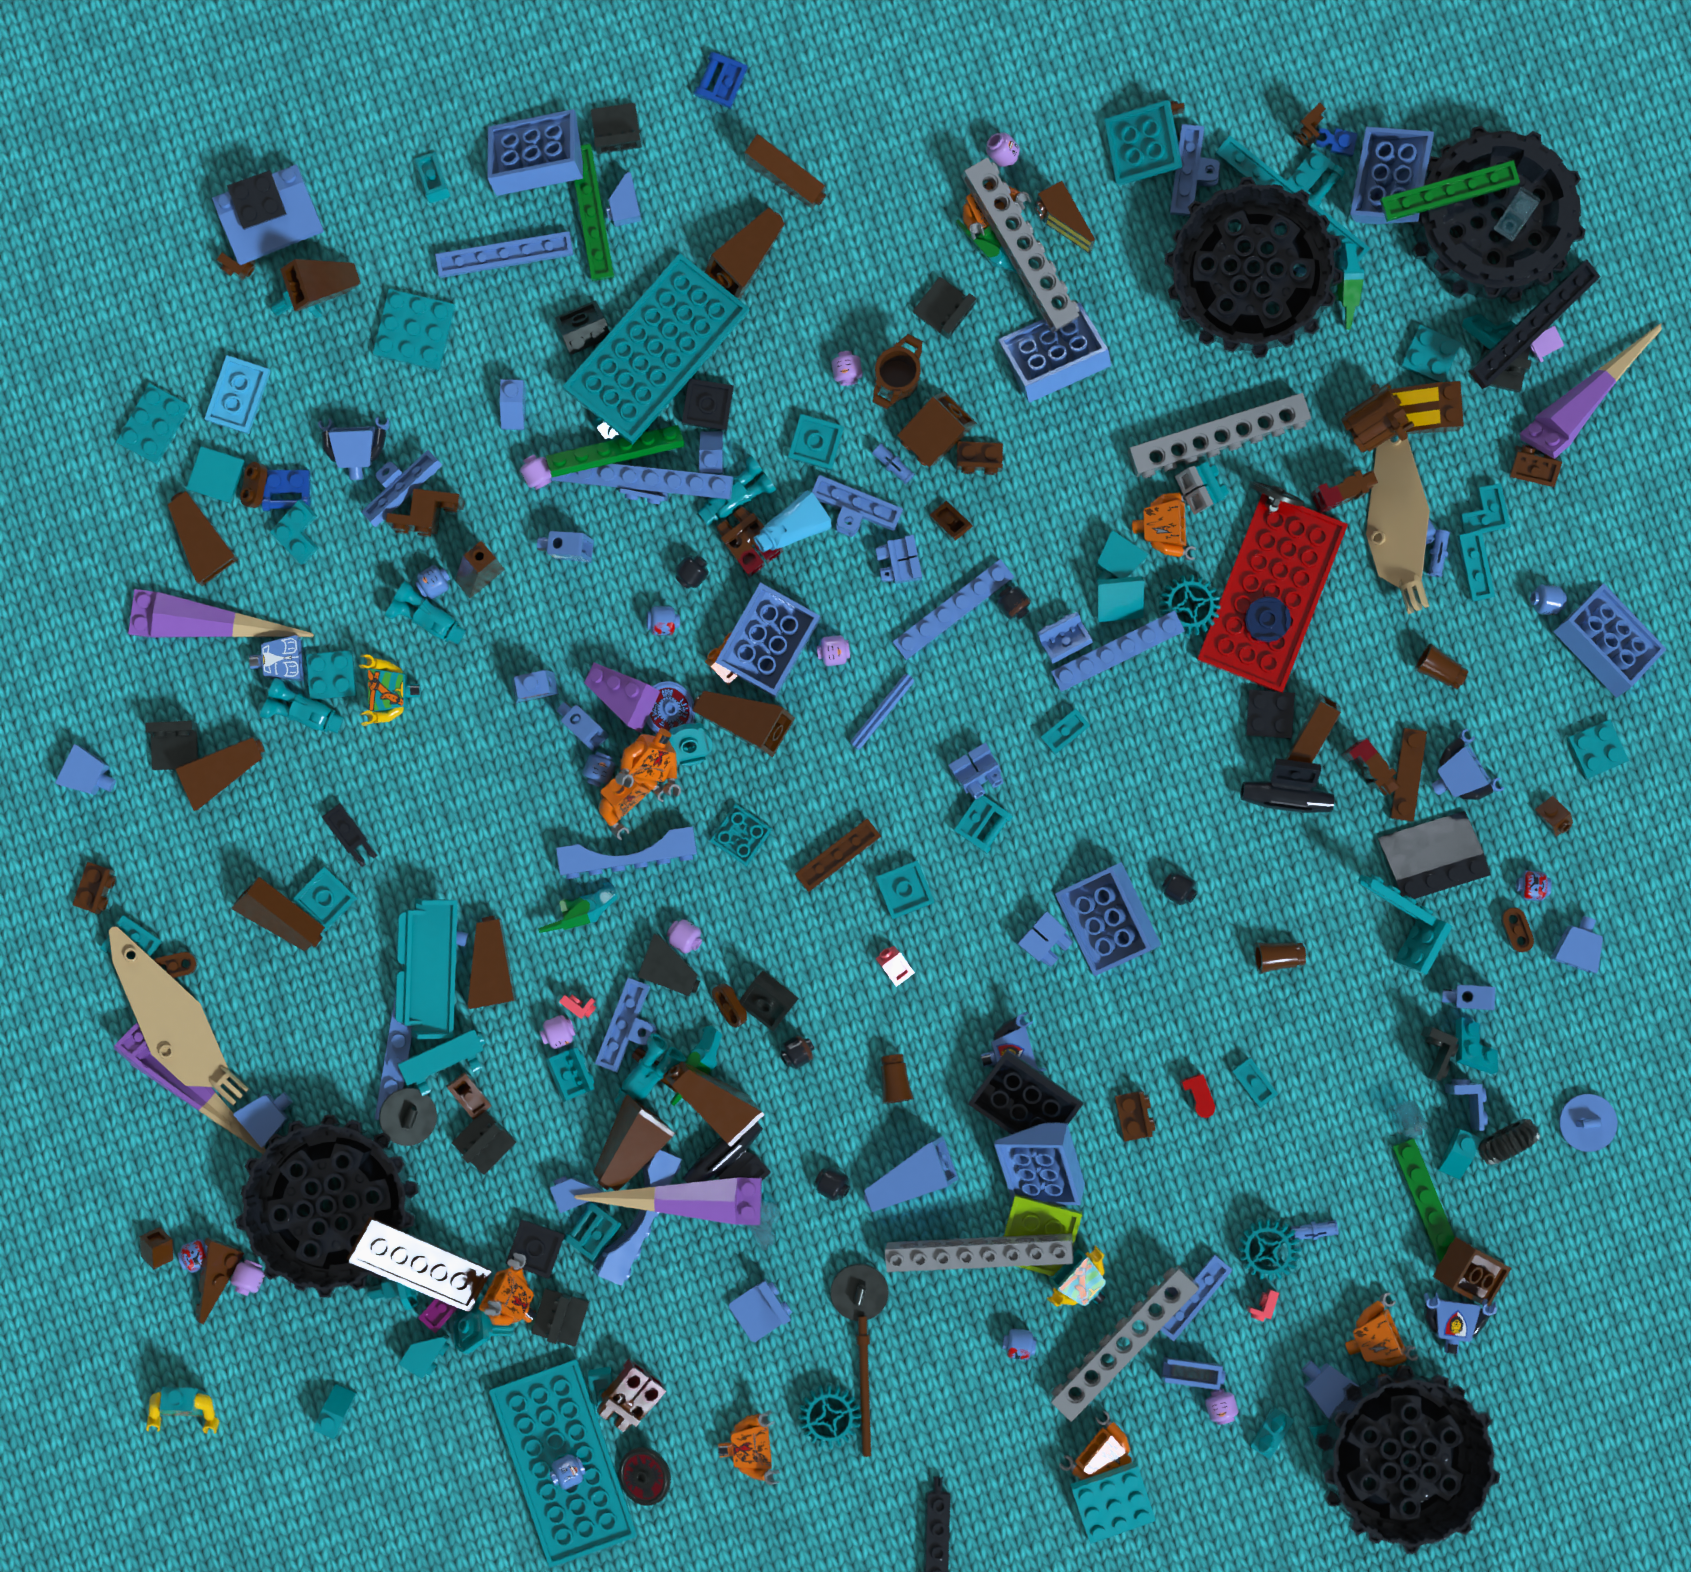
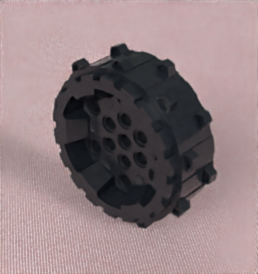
M1482 126L1472 128L1470 137L1466 140H1461L1453 146L1447 144L1439 150V157L1430 156L1425 185L1513 160L1520 180L1518 185L1501 189L1502 197H1496L1493 192L1473 197L1480 199L1482 206L1474 205L1473 198L1420 212L1418 222H1411L1413 234L1417 241V244L1411 250L1414 258L1425 260L1430 267L1429 269L1441 281L1443 280L1450 285L1451 295L1458 299L1467 293L1485 299L1503 297L1510 304L1519 302L1523 291L1531 289L1537 284L1545 287L1554 280L1553 272L1561 274L1568 265L1565 257L1571 249L1572 242H1578L1584 238L1586 229L1579 222L1581 205L1576 185L1581 180L1578 171L1568 170L1563 160L1552 149L1542 144L1541 134L1532 131L1524 136L1511 131L1487 132ZM1532 193H1538L1542 200H1534ZM1512 202L1519 203L1521 210H1515L1512 207ZM1491 211L1498 212L1501 218L1499 220L1494 219L1491 216ZM1476 220L1480 224V228H1473L1470 221ZM1510 224L1517 225V227L1519 228V232H1512L1510 230ZM1450 230H1457L1460 235L1459 238L1452 237ZM1489 233L1496 234L1499 241L1493 242L1490 240ZM1528 238H1535L1538 243L1537 246L1531 245ZM1487 256H1494L1497 263L1490 264Z
M1243 177L1238 187L1229 190L1221 189L1215 192L1212 198L1205 203L1194 200L1188 206L1191 217L1181 230H1176L1173 241L1177 244L1174 251L1165 254L1164 264L1174 271V284L1168 289L1170 300L1182 303L1177 314L1182 322L1191 321L1200 330L1199 342L1205 346L1218 342L1224 345L1226 352L1235 353L1237 350L1252 351L1256 359H1264L1269 349L1278 346L1288 348L1295 344V338L1302 333L1314 336L1319 331L1317 318L1321 312L1323 313L1325 308L1333 306L1336 297L1331 292L1333 286L1342 283L1343 272L1335 267L1334 253L1341 248L1339 236L1328 234L1327 229L1330 221L1325 215L1319 216L1308 205L1309 194L1301 189L1292 194L1285 191L1281 185H1256L1252 177ZM1237 222L1241 225V229L1238 232H1231L1228 229L1229 225ZM1277 226H1285L1287 228V232L1282 236L1277 235L1274 230ZM1248 243L1251 248L1248 252L1241 253L1238 250L1239 245ZM1269 244L1273 246L1274 250L1271 254L1266 255L1261 252V248ZM1206 260H1211L1214 262V267L1210 270H1204L1202 263ZM1228 262H1235L1237 264V268L1233 272L1226 271L1224 267ZM1256 263L1260 266V270L1253 274L1247 270L1248 266ZM1274 265L1283 267V272L1279 275H1273L1270 270ZM1304 267L1306 269L1304 276L1297 277L1294 275L1293 271L1295 268ZM1238 282H1243L1247 285V288L1243 292H1236L1234 286ZM1260 284H1267L1270 290L1266 294H1260L1257 288ZM1225 301H1230L1233 303V308L1230 311H1223L1220 308L1221 304ZM1269 305H1277L1279 307L1278 313L1274 315L1268 314L1266 309Z
M324 1115L321 1124L315 1126H306L301 1120L290 1123L287 1136L278 1133L274 1134L269 1139L270 1146L265 1150L266 1152L261 1158L248 1159L244 1167L250 1176L247 1184L243 1185L241 1190L243 1213L235 1221L238 1229L247 1231L251 1245L250 1248L254 1255L259 1256L265 1263L263 1274L267 1278L272 1280L281 1276L294 1284L295 1289L305 1291L308 1287L315 1288L320 1298H330L336 1287L350 1285L354 1290H359L366 1287L367 1275H372L379 1279L382 1277L380 1274L349 1262L347 1258L354 1247L352 1241L354 1235L361 1234L370 1217L404 1232L407 1231L408 1227L415 1224L416 1216L412 1213L411 1198L420 1192L417 1182L408 1180L405 1173L406 1162L403 1157L395 1155L389 1148L391 1137L384 1132L374 1136L362 1128V1122L354 1119L343 1125L339 1122L336 1115ZM341 1155H345L349 1159V1165L346 1168L339 1165L338 1159ZM296 1163L303 1167V1174L301 1176H296L293 1173V1166ZM333 1177H337L341 1181V1187L338 1190L332 1188L330 1184ZM310 1181L318 1185L316 1194L308 1191ZM371 1190L379 1194L377 1203L371 1202L368 1198ZM348 1195H353L356 1198V1205L354 1207H349L346 1204L345 1199ZM325 1199H329L333 1203L331 1212L323 1208L322 1204ZM303 1203L310 1207L308 1216L300 1213V1206ZM279 1208L286 1210L287 1218L285 1220H280L277 1217ZM340 1217L347 1219L348 1227L346 1229H341L338 1226L337 1222ZM317 1221L325 1225L323 1234H319L315 1230ZM310 1243L317 1247V1254L315 1256H311L307 1252V1246Z
M1398 1365L1395 1373L1391 1375L1386 1373L1367 1380L1366 1383L1359 1387L1349 1383L1343 1388L1345 1399L1331 1414L1326 1432L1317 1434L1315 1445L1322 1449V1479L1328 1485V1489L1323 1497L1327 1505L1340 1506L1343 1512L1350 1518L1348 1527L1357 1535L1366 1532V1539L1376 1544L1381 1540L1391 1544H1401L1406 1554H1416L1420 1546L1443 1541L1456 1532L1463 1535L1468 1534L1472 1530L1471 1519L1484 1505L1491 1485L1499 1483L1500 1473L1493 1468L1494 1450L1491 1437H1489L1487 1431L1492 1422L1489 1414L1485 1411L1476 1412L1472 1407L1473 1405L1464 1398L1466 1391L1457 1384L1449 1386V1379L1440 1374H1436L1432 1378L1422 1375L1417 1376L1414 1375L1411 1367L1408 1365ZM1411 1406V1415L1405 1417L1404 1410L1407 1407ZM1367 1430H1372V1437L1369 1440H1364V1433ZM1407 1430H1411V1438L1405 1441L1404 1433ZM1451 1430L1450 1439L1444 1441V1433ZM1387 1442H1391V1450L1384 1452V1445ZM1427 1442H1431V1449L1425 1453L1423 1451L1424 1445ZM1411 1454V1461L1408 1464H1404L1403 1459L1405 1455ZM1391 1465V1473L1387 1476H1384V1468L1386 1466ZM1426 1466H1431L1430 1474L1424 1476V1468ZM1371 1477V1485L1364 1488V1480ZM1411 1477L1410 1486L1404 1488L1403 1481ZM1450 1477V1485L1443 1488V1481ZM1410 1501V1509L1403 1511L1404 1503Z

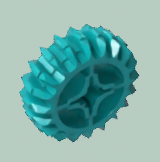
M1182 575L1180 577V584L1176 579H1173L1172 585L1174 588L1166 585L1165 589L1169 594L1162 592L1160 595L1163 599H1166V601L1159 602V606L1166 607V609L1159 612L1160 615L1169 614L1173 611L1184 613L1188 617V621L1190 620V623H1185L1181 620L1180 622L1183 628L1186 629L1185 635L1188 637L1192 629L1195 636L1200 634L1199 627L1203 632L1208 631L1206 624L1213 626L1215 623L1211 618L1219 617V614L1213 610L1221 609V605L1214 604V602L1220 600V596L1212 597L1211 595L1216 592V588H1212L1209 591L1207 587L1210 585V582L1207 581L1202 585L1203 577L1201 576L1194 582V575H1190L1187 582L1185 576ZM1189 588L1200 591L1205 598L1194 597ZM1182 589V603L1172 606L1174 594ZM1187 599L1190 604H1197L1192 608L1193 612L1190 611V608L1183 607L1187 603ZM1208 605L1205 618L1198 622L1197 609Z
M1268 1217L1266 1225L1262 1219H1258V1226L1252 1222L1249 1225L1251 1231L1245 1229L1243 1233L1246 1237H1241L1239 1240L1244 1245L1240 1246L1238 1251L1245 1252L1240 1257V1260H1248L1244 1267L1247 1269L1252 1266L1254 1268L1251 1271L1252 1275L1259 1271L1260 1279H1263L1265 1274H1268V1280L1272 1281L1275 1274L1278 1280L1283 1277L1282 1272L1287 1276L1290 1275L1289 1268L1295 1269L1297 1265L1294 1261L1301 1259L1295 1253L1301 1252L1302 1247L1294 1245L1300 1242V1238H1292L1296 1231L1293 1229L1288 1232L1286 1230L1289 1227L1288 1223H1285L1283 1227L1279 1226L1281 1223L1280 1219H1277L1272 1224L1271 1217ZM1262 1232H1274L1280 1235L1281 1237L1277 1239H1271L1266 1234L1264 1235ZM1256 1236L1259 1240L1257 1243L1260 1246V1251L1254 1256L1252 1242ZM1286 1242L1288 1257L1284 1262L1281 1258L1280 1247ZM1267 1244L1269 1246H1274L1275 1244H1277L1273 1250V1254L1271 1252H1266L1265 1254H1263L1265 1249L1267 1248ZM1269 1259L1278 1266H1266L1259 1261Z
M827 1384V1391L823 1392V1387L820 1385L818 1386L819 1394L811 1390L810 1395L812 1399L806 1396L803 1398L808 1406L800 1405L799 1407L801 1411L806 1412L798 1415V1419L806 1420L800 1424V1428L808 1427L804 1432V1436L807 1437L812 1433L811 1443H814L819 1438V1447H823L824 1441H828V1448H832V1441L835 1440L836 1445L840 1447L841 1438L846 1443L849 1442L847 1433L855 1436L856 1432L851 1427L859 1428L860 1423L854 1421V1419L861 1418V1414L853 1412L858 1410L860 1406L859 1404L851 1405L855 1397L851 1396L847 1399L846 1396L849 1393L847 1389L840 1394L839 1385L836 1386L835 1392L831 1391V1384ZM827 1398L838 1399L846 1407L834 1408L830 1405ZM821 1400L823 1411L816 1415L815 1418L810 1419V1412L813 1406ZM826 1406L828 1411H831V1414L833 1412L836 1414L833 1416V1426L831 1421L829 1422L828 1419L825 1420L823 1418L826 1416ZM849 1413L847 1425L839 1432L836 1424L837 1420ZM814 1425H827L832 1434L821 1433Z

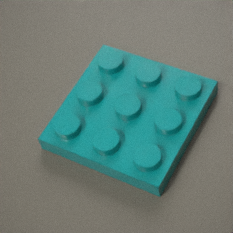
M1165 100L1104 119L1117 185L1121 186L1182 168L1170 101Z
M389 289L373 355L440 371L456 305Z
M1136 1461L1070 1484L1090 1544L1156 1521Z

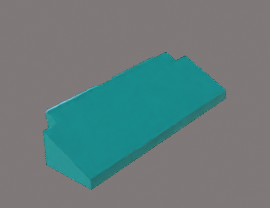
M415 898V910L405 909V912L398 915L397 961L403 964V971H399L396 975L395 1020L404 1026H411V1036L416 1039L453 1038L458 900Z

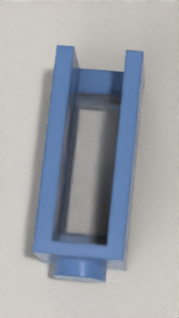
M1164 1356L1161 1380L1166 1383L1220 1390V1384H1224L1225 1370H1222L1223 1367L1220 1364Z

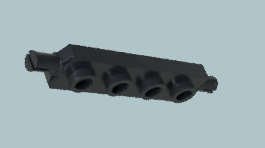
M933 1476V1490L926 1492L924 1572H948L950 1494L942 1490L943 1477Z

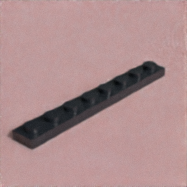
M1587 259L1577 265L1468 371L1482 389L1489 386L1600 278V275Z

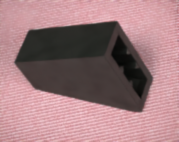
M654 934L638 977L687 996H691V993L696 994L700 984V980H697L698 974L661 936Z

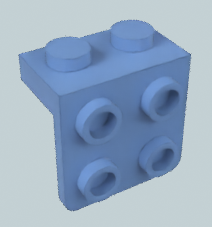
M1465 1078L1451 1079L1452 1083H1445V1093L1453 1095L1469 1094L1470 1127L1474 1130L1484 1131V1125H1487L1488 1117L1487 1112L1483 1111V1102H1486V1090L1482 1088V1084L1470 1082V1079Z
M766 1279L729 1304L730 1310L752 1342L758 1341L781 1324L785 1325L791 1321L790 1314L792 1310L786 1301L781 1302L777 1294H779V1291L773 1282L768 1283Z

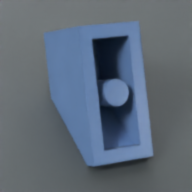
M631 172L624 175L609 198L610 207H606L609 221H614L615 227L641 221Z
M501 379L502 430H524L526 384L524 380Z
M700 432L699 473L723 475V432Z
M566 1176L554 1180L555 1185L550 1187L560 1213L589 1202L575 1199L576 1195L604 1192L602 1189L576 1178L567 1179Z

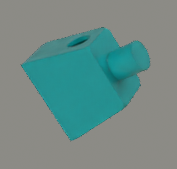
M1112 530L1095 565L1102 571L1097 580L1129 577L1146 559L1148 554Z

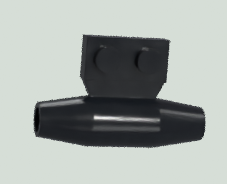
M1275 758L1270 773L1271 781L1243 782L1240 799L1265 808L1299 813L1332 812L1335 801L1334 794L1313 788L1317 785L1321 773V764Z
M756 1122L731 1147L720 1137L700 1155L683 1177L686 1183L711 1181L719 1177V1180L738 1177L765 1179L771 1171L755 1154L747 1152V1149L763 1128Z

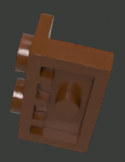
M1320 102L1292 132L1295 135L1296 141L1302 146L1306 145L1309 148L1320 135L1315 128L1323 120L1322 113L1326 109Z
M958 441L956 470H961L963 474H974L975 471H984L986 475H997L998 472H1002L1003 443Z
M1523 444L1522 447L1516 446V454L1509 474L1510 477L1555 487L1562 465L1560 455L1554 459L1536 450L1531 445Z
M87 862L73 906L95 914H101V911H104L108 904V891L113 888L116 881V876H114L115 870Z
M1143 1091L1114 1096L1123 1141L1153 1137L1152 1131L1156 1130L1153 1117L1149 1118L1147 1109L1151 1108L1149 1096L1144 1095Z

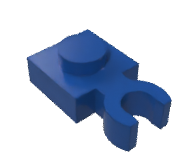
M1319 129L1318 133L1325 136V141L1317 140L1315 143L1317 147L1323 148L1328 145L1331 146L1330 153L1347 157L1353 156L1358 133L1335 129L1334 134H1331L1327 129Z

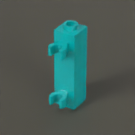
M470 1029L397 1063L406 1085L408 1086L416 1082L421 1095L424 1096L431 1093L425 1077L466 1058L473 1073L482 1069L475 1054L484 1051L482 1045L486 1043L480 1031L476 1033L474 1029Z

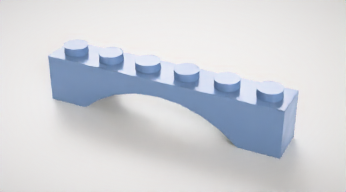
M693 826L669 830L653 846L641 852L624 856L599 854L579 844L556 848L560 875H566V879L579 878V873L589 872V876L603 874L602 870L610 868L612 872L624 871L625 866L634 865V869L648 867V862L657 861V865L671 863L670 859L679 858L680 862L693 860V855H698Z
M660 1149L642 1167L644 1188L671 1185L670 1183L674 1175L676 1176L681 1168L680 1162L682 1159L671 1152ZM639 1209L631 1226L620 1238L604 1249L595 1262L592 1271L597 1276L622 1286L624 1281H627L630 1277L631 1266L634 1260L641 1253L643 1240L651 1232V1223L654 1217L656 1218L660 1212Z

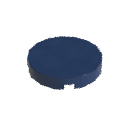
M1267 596L1259 598L1250 604L1244 621L1247 631L1253 638L1269 643L1277 641L1286 634L1290 628L1291 616L1289 609L1277 598Z

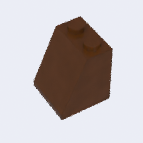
M942 392L933 396L897 436L901 439L900 442L906 449L912 450L917 455L916 458L922 465L931 467L977 423L946 392Z

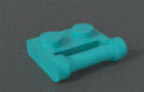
M1314 148L1287 181L1296 189H1302L1307 192L1309 199L1320 206L1322 198L1338 179L1343 178L1346 172ZM1327 169L1331 173L1315 194H1311L1309 190Z
M983 795L974 800L954 829V832L988 854L991 850V844L1006 822H1010L1013 816ZM994 812L997 813L999 818L984 840H979L977 836Z
M122 915L115 926L123 931L150 957H152L162 942L161 939L125 915ZM109 936L101 946V950L105 953H111ZM129 954L126 955L128 959H134Z
M589 1201L586 1204L587 1209L571 1232L565 1235L564 1240L590 1260L596 1262L622 1223L604 1211L599 1205ZM595 1213L597 1217L579 1241L577 1239Z

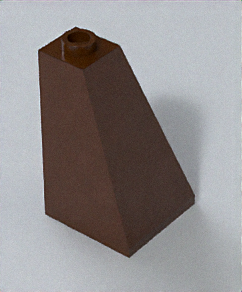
M770 207L711 254L705 273L740 300L784 227L785 223L781 215L774 212Z
M703 691L696 698L692 710L700 717L772 758L795 719L779 705Z
M683 1061L673 1066L665 1077L671 1086L730 1147L765 1115L748 1094Z
M628 1094L622 1102L593 1172L599 1179L597 1183L606 1190L612 1188L615 1191H619L675 1135V1132L660 1117Z

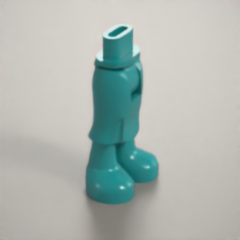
M752 455L746 459V469L738 477H733L731 500L709 497L707 502H704L705 506L697 511L707 526L715 520L719 522L720 519L728 517L740 506L752 501V498L763 492L770 494L777 490L765 473L746 489L745 484L764 473Z
M406 581L398 589L393 602L384 615L389 619L403 615L433 636L446 642L450 640L457 645L466 633L465 629L458 626V621L454 620L448 613L433 606L427 599H423ZM407 602L416 606L417 610L413 608L411 605H409Z
M274 678L268 692L269 697L266 699L260 713L261 718L269 719L273 715H281L287 717L288 720L297 721L314 730L326 733L329 730L336 734L339 733L344 717L335 714L336 710H331L325 704L291 691L281 679ZM276 699H283L285 701L291 702L292 704L289 707Z
M652 1033L646 1041L648 1048L646 1055L643 1059L639 1060L636 1068L624 1080L615 1102L621 1106L627 1094L637 1102L645 1099L656 1083L664 1078V1074L668 1070L678 1065L681 1061H686L684 1054L677 1048L670 1047L659 1064L655 1065L654 1062L666 1050L667 1043L661 1036Z

